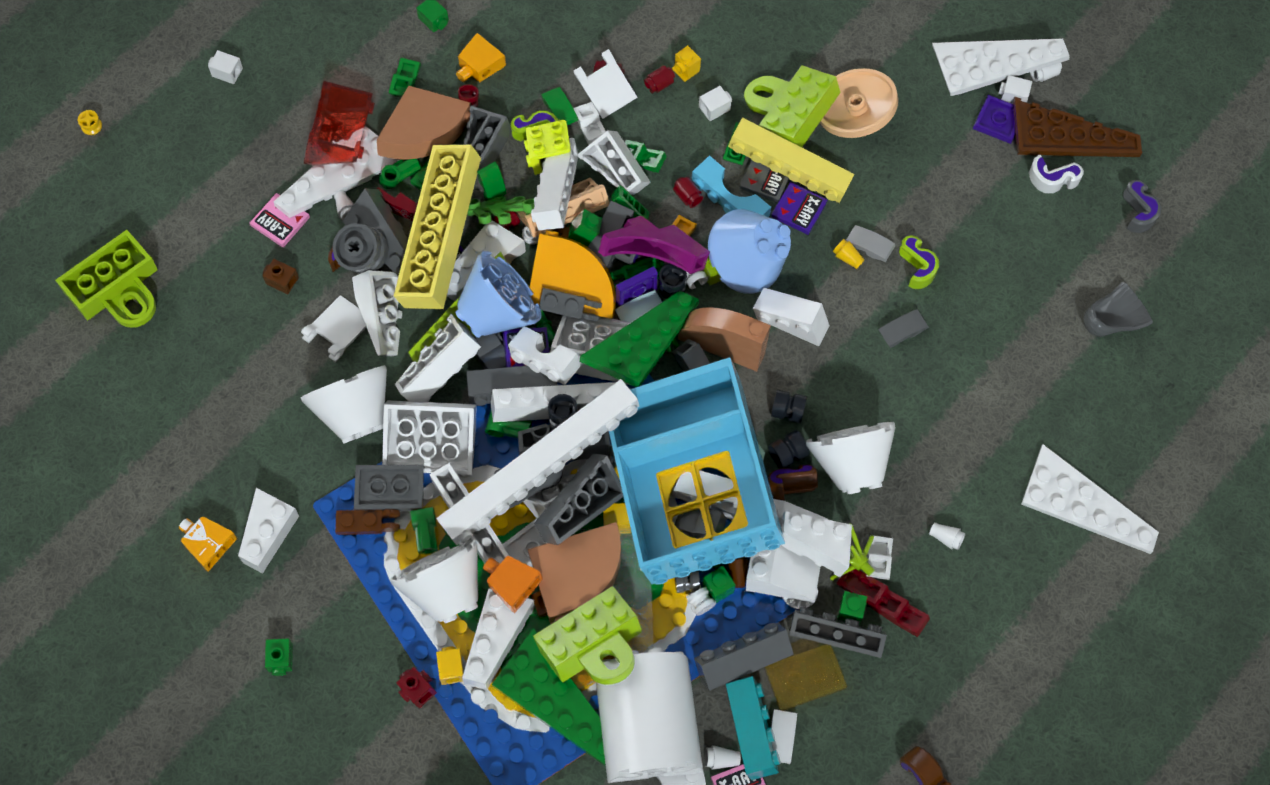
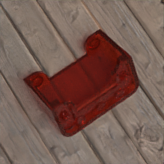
M327 81L323 82L316 116L307 142L304 164L316 166L355 163L357 158L362 159L364 147L361 146L367 116L373 113L375 105L374 102H371L373 93Z

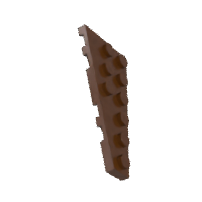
M1018 97L1013 99L1017 155L1140 157L1142 155L1141 138L1138 134L1119 128H1107L1102 126V123L1096 121L1091 123L1085 121L1083 117L1054 108L1052 110L1039 107L1040 104L1034 102L1029 104L1021 101V98Z

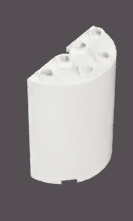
M662 648L650 649L648 653H639L633 650L635 665L626 679L612 685L596 682L608 783L649 779L656 776L667 777L703 773L688 657L684 655V652H663ZM616 658L602 660L604 665L610 670L616 669L620 664Z

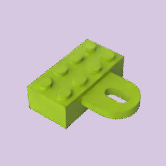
M801 65L790 82L773 76H762L753 80L746 87L744 98L749 109L765 115L759 124L760 127L803 147L841 92L836 76ZM762 90L772 93L773 95L771 97L765 98L756 95V93Z
M125 230L55 280L63 293L87 321L106 308L119 324L134 328L150 321L156 311L155 299L142 281L158 269L150 255L128 230ZM128 300H136L143 307L142 311L136 315L132 314L125 307Z
M612 586L533 635L540 653L562 683L585 669L597 683L612 685L623 681L632 672L635 658L627 641L642 633V629L637 615ZM612 655L620 664L616 669L610 670L602 662L603 658Z

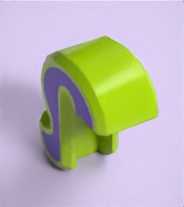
M537 111L528 120L524 119V115L516 116L511 121L512 137L517 141L526 140L525 128L559 120L553 113L548 111Z
M910 235L903 238L899 255L918 269L912 276L908 287L922 289L932 283L939 268V259L931 250L921 248V239Z

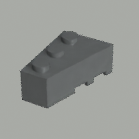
M470 106L471 114L470 120L467 123L468 131L464 145H472L481 157L479 171L496 161L511 134V127L506 116Z
M610 201L602 218L599 235L588 247L602 260L609 272L617 258H615V255L604 257L598 253L601 238L605 233L624 228L627 220L634 218L633 210L613 201Z

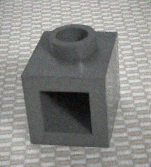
M687 339L672 351L683 372L710 364L699 343Z

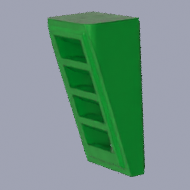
M619 185L612 194L611 201L633 210L634 218L643 216L649 220V211L623 186Z

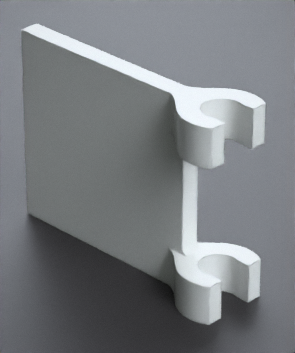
M609 49L601 55L607 65L587 77L581 66L574 70L575 76L602 119L637 98Z
M340 295L312 324L302 329L301 333L304 335L302 339L310 343L317 333L334 344L328 349V352L330 353L329 358L336 362L342 356L345 349L365 330L366 324L360 309Z

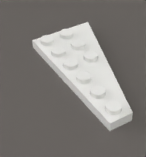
M1063 39L932 43L950 96L1006 80L1008 75L1016 77L1069 60V53Z
M361 124L273 201L274 206L291 218L312 208L315 203L331 199L332 195H335L338 191L346 192L372 180V177L381 173L386 165H392L401 159L379 156L377 153V139L379 136Z
M1045 445L1041 446L1021 503L1022 505L1151 554L1153 552L1159 533L1157 530Z

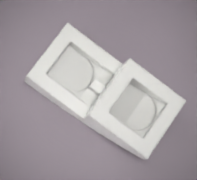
M592 102L573 108L588 145L606 132Z
M874 536L868 551L867 558L869 561L867 563L875 571L868 577L890 579L892 538Z
M774 709L771 725L775 736V741L772 742L773 749L777 750L781 763L790 764L797 713Z

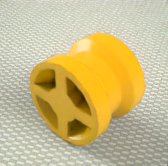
M86 110L79 114L77 121L85 134L95 135L100 132L102 123L95 111Z

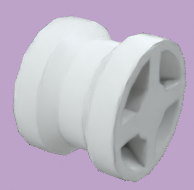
M706 587L695 591L687 598L689 604L695 607L694 612L697 616L704 614L716 605V601L708 595L709 591Z

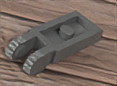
M543 288L539 306L543 311L578 319L598 321L599 316L585 313L583 310L585 305L597 309L601 308L602 303L588 300L583 296Z

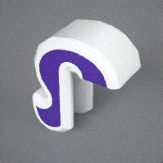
M1038 155L1034 158L1031 165L1029 177L1032 184L1039 191L1055 193L1060 190L1063 184H1066L1068 189L1077 187L1084 170L1079 164L1071 163L1048 171L1042 156Z

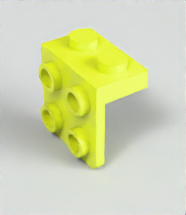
M565 120L525 128L527 140H524L526 152H529V155H526L528 167H533L535 175L543 173L542 158L565 154L571 151L568 127Z

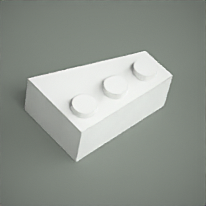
M607 130L576 155L591 165L595 171L605 176L614 186H623L631 195L638 193L651 183L617 131Z
M763 288L753 307L756 318L759 321L770 324L817 346H820L829 328L822 303Z
M699 470L706 496L730 490L734 486L731 479ZM685 472L679 477L673 492V497L687 503L697 498L690 472ZM730 497L710 505L709 509L720 511L727 519L733 520L737 511L738 500L736 497Z
M785 511L782 514L779 522L785 544L781 546L799 556L804 555L815 561L814 564L820 567L824 566L833 571L834 575L841 577L849 568L852 525Z

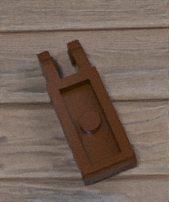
M385 509L383 511L338 510L336 511V535L382 534V532L399 531V524H383V519L399 518L400 511L395 509Z

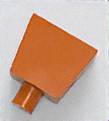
M506 556L501 563L491 557L483 566V569L491 574L487 579L489 587L514 614L543 580L538 570L510 556Z

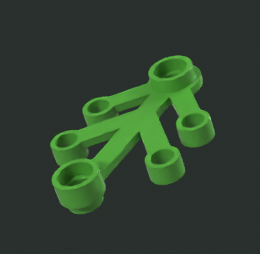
M499 196L480 203L479 199L473 198L470 201L467 215H476L480 224H488L492 222L491 214L484 211H490L498 217L499 224H508L511 222V215L505 211H524L526 215H529L535 207L534 199L526 200L524 196H518L506 201V197Z

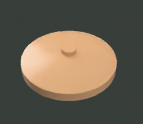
M853 69L838 74L836 77L841 93L822 118L820 124L828 132L845 138L863 137L880 130L892 119L898 107V94L895 84L887 75L873 69Z

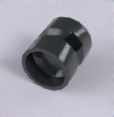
M670 263L664 265L659 273L660 294L668 299L679 291L685 293L687 272Z
M777 389L771 417L779 419L788 417L789 421L801 424L807 396L800 394L791 396L789 392Z
M558 394L550 399L548 414L552 431L578 412L577 402L572 396Z
M797 430L785 435L784 441L778 439L768 444L769 453L779 469L792 465L794 459L799 461L810 454L805 439Z

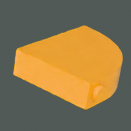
M546 230V233L539 234L530 289L533 292L531 296L533 302L540 304L543 288H548L602 303L601 308L597 309L585 305L583 312L612 319L616 307L615 288L611 275L602 260L591 249L580 242L558 236L559 232Z

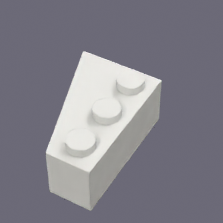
M256 488L238 555L245 565L263 574L298 519L299 515L296 509Z

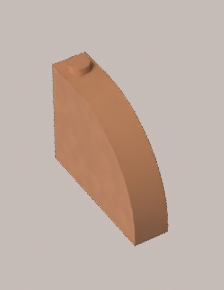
M408 86L377 139L378 155L393 159H417L430 156L433 145L453 144L460 137L470 120V102Z
M699 308L690 312L677 339L683 342L687 339L697 342L703 350L725 359L730 357L732 362L757 372L766 353L771 325L726 309Z
M616 522L570 536L559 545L547 543L528 549L532 567L538 570L543 578L538 586L550 624L614 585L620 570L622 552L620 533Z

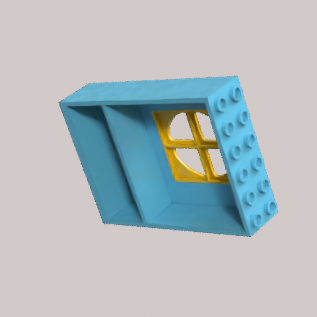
M729 357L630 389L638 399L640 407H638L637 412L633 416L625 417L621 420L619 426L613 431H609L639 567L650 583L663 584L668 579L686 577L691 572L698 570L706 571L714 565L721 563L729 564L737 558L752 557L757 552L766 549L775 550L780 545L785 544L742 383L731 358ZM706 467L720 470L732 480L734 486L730 490L706 496L699 470ZM690 472L697 494L696 500L676 507H670L669 498L673 486L683 473ZM736 497L738 500L737 511L731 524L724 531L716 533L709 511L710 505L715 504L717 501H724L723 499ZM700 509L706 536L697 539L685 535L674 525L673 517Z

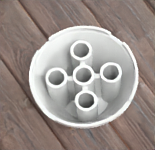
M380 366L356 374V376L345 381L344 379L304 395L301 397V400L342 440L343 444L383 429L386 366Z
M894 422L877 423L878 425L871 427L863 425L817 436L818 441L806 440V446L842 492L854 494L860 492L862 487H869V489L882 487V481H884L896 428Z
M472 538L463 544L459 543V546L452 549L449 546L401 570L402 576L399 578L394 575L390 579L391 584L434 620L449 623L457 618L456 614L464 610L467 613L478 607L476 603L478 601L477 542Z

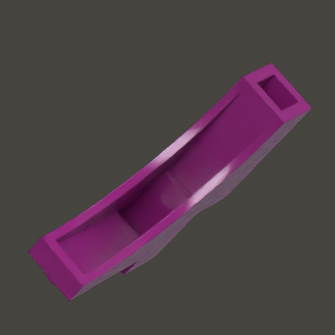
M643 216L627 220L624 228L603 234L598 251L604 257L615 254H636L653 257L673 264L689 274L703 270L710 254L709 250L675 225L659 229Z

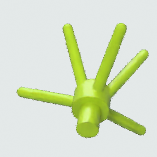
M852 525L851 537L855 547L853 545L850 546L852 553L850 552L849 563L851 566L842 575L854 569L858 571L862 569L870 576L875 569L867 563L869 559L866 556L874 536L871 535L862 553ZM836 575L830 577L831 580L838 578Z

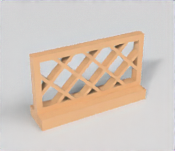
M591 178L572 185L564 225L572 222L583 209L593 213L608 207L610 202L605 186L602 184L597 185ZM515 211L521 221L529 228L533 238L541 233H546V230L538 231L537 224L532 221L531 214L526 215L524 211Z

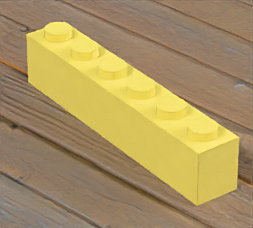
M745 118L741 119L728 146L736 153L743 154L754 162L761 163L772 171L787 176L791 181L798 182L809 190L816 191L826 196L827 199L839 203L854 176L853 173Z

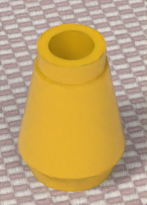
M845 239L833 250L836 254L835 257L856 269L865 260L850 241L847 242Z

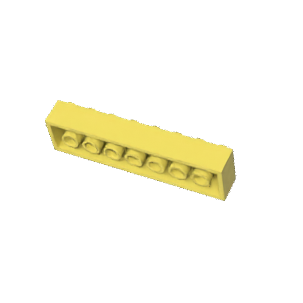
M433 145L394 292V297L404 308L444 309L481 157L472 145Z

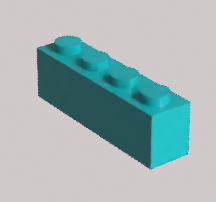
M753 676L727 683L726 688L746 775L751 780L779 773L777 765L781 764L777 750H774L772 742L775 741V736L772 728H768L767 719H770L767 706L762 703L761 697L765 696L762 684L757 683Z

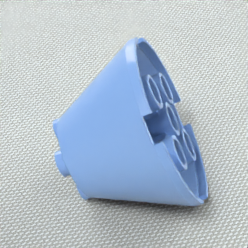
M745 209L730 211L718 219L713 225L708 239L709 259L712 267H715L720 274L721 281L731 289L745 294L761 292L763 288H769L777 280L791 246L790 229L788 226L770 217Z
M483 251L478 255L457 303V317L463 322L466 321L471 327L472 333L478 338L482 335L486 336L532 325L541 319L540 306L538 303L534 304L531 298L533 292L524 279L501 257L495 259L490 256L492 253L489 251Z

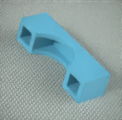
M711 156L707 157L692 171V181L700 190L705 191L713 203L718 202L723 207L725 213L745 209L767 217L770 216L771 206L756 194L748 197H739L731 194L724 187L722 181L725 168Z

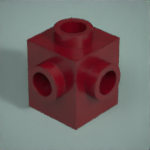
M415 667L403 672L400 680L396 682L401 688L398 691L401 697L406 702L411 700L419 709L437 692L430 685L432 681L430 676L424 670L419 672Z

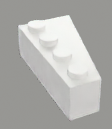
M494 221L486 224L455 261L447 297L455 301L462 294L476 259L483 251L491 252L490 256L492 257L501 252L506 262L510 264L515 258L526 252L525 241Z
M452 314L446 319L449 322L443 330L439 328L434 336L437 338L429 347L425 346L420 352V360L412 362L396 382L395 386L408 401L428 402L431 396L438 389L444 387L447 380L453 374L459 372L462 365L474 357L481 348L469 329Z
M488 589L463 673L464 685L483 690L489 688L518 634L521 633L529 615L532 614L535 608L534 600L527 598L514 614L492 589Z

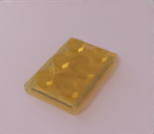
M828 644L764 667L781 711L847 688L833 649Z

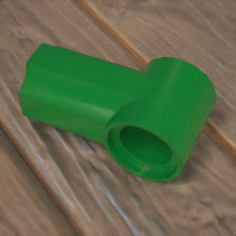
M401 159L392 165H386L382 169L379 178L380 185L385 189L394 188L398 183L421 169L419 161L417 159ZM390 174L395 179L389 180L385 177V175Z
M491 410L485 433L494 437H504L505 435L518 438V432L531 428L532 421L493 422Z
M429 507L410 511L412 527L416 534L418 553L427 555L438 551L434 508Z

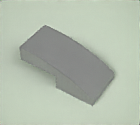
M857 225L854 226L846 239L856 249L865 251L867 256L884 262L887 261L895 247V243Z

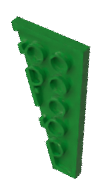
M682 291L677 292L582 354L580 362L614 378L621 379L623 382L634 387L641 386L684 326L690 312L696 309L699 299Z
M533 628L492 683V687L606 766L599 715L571 678L562 683L540 653L533 637L537 632Z

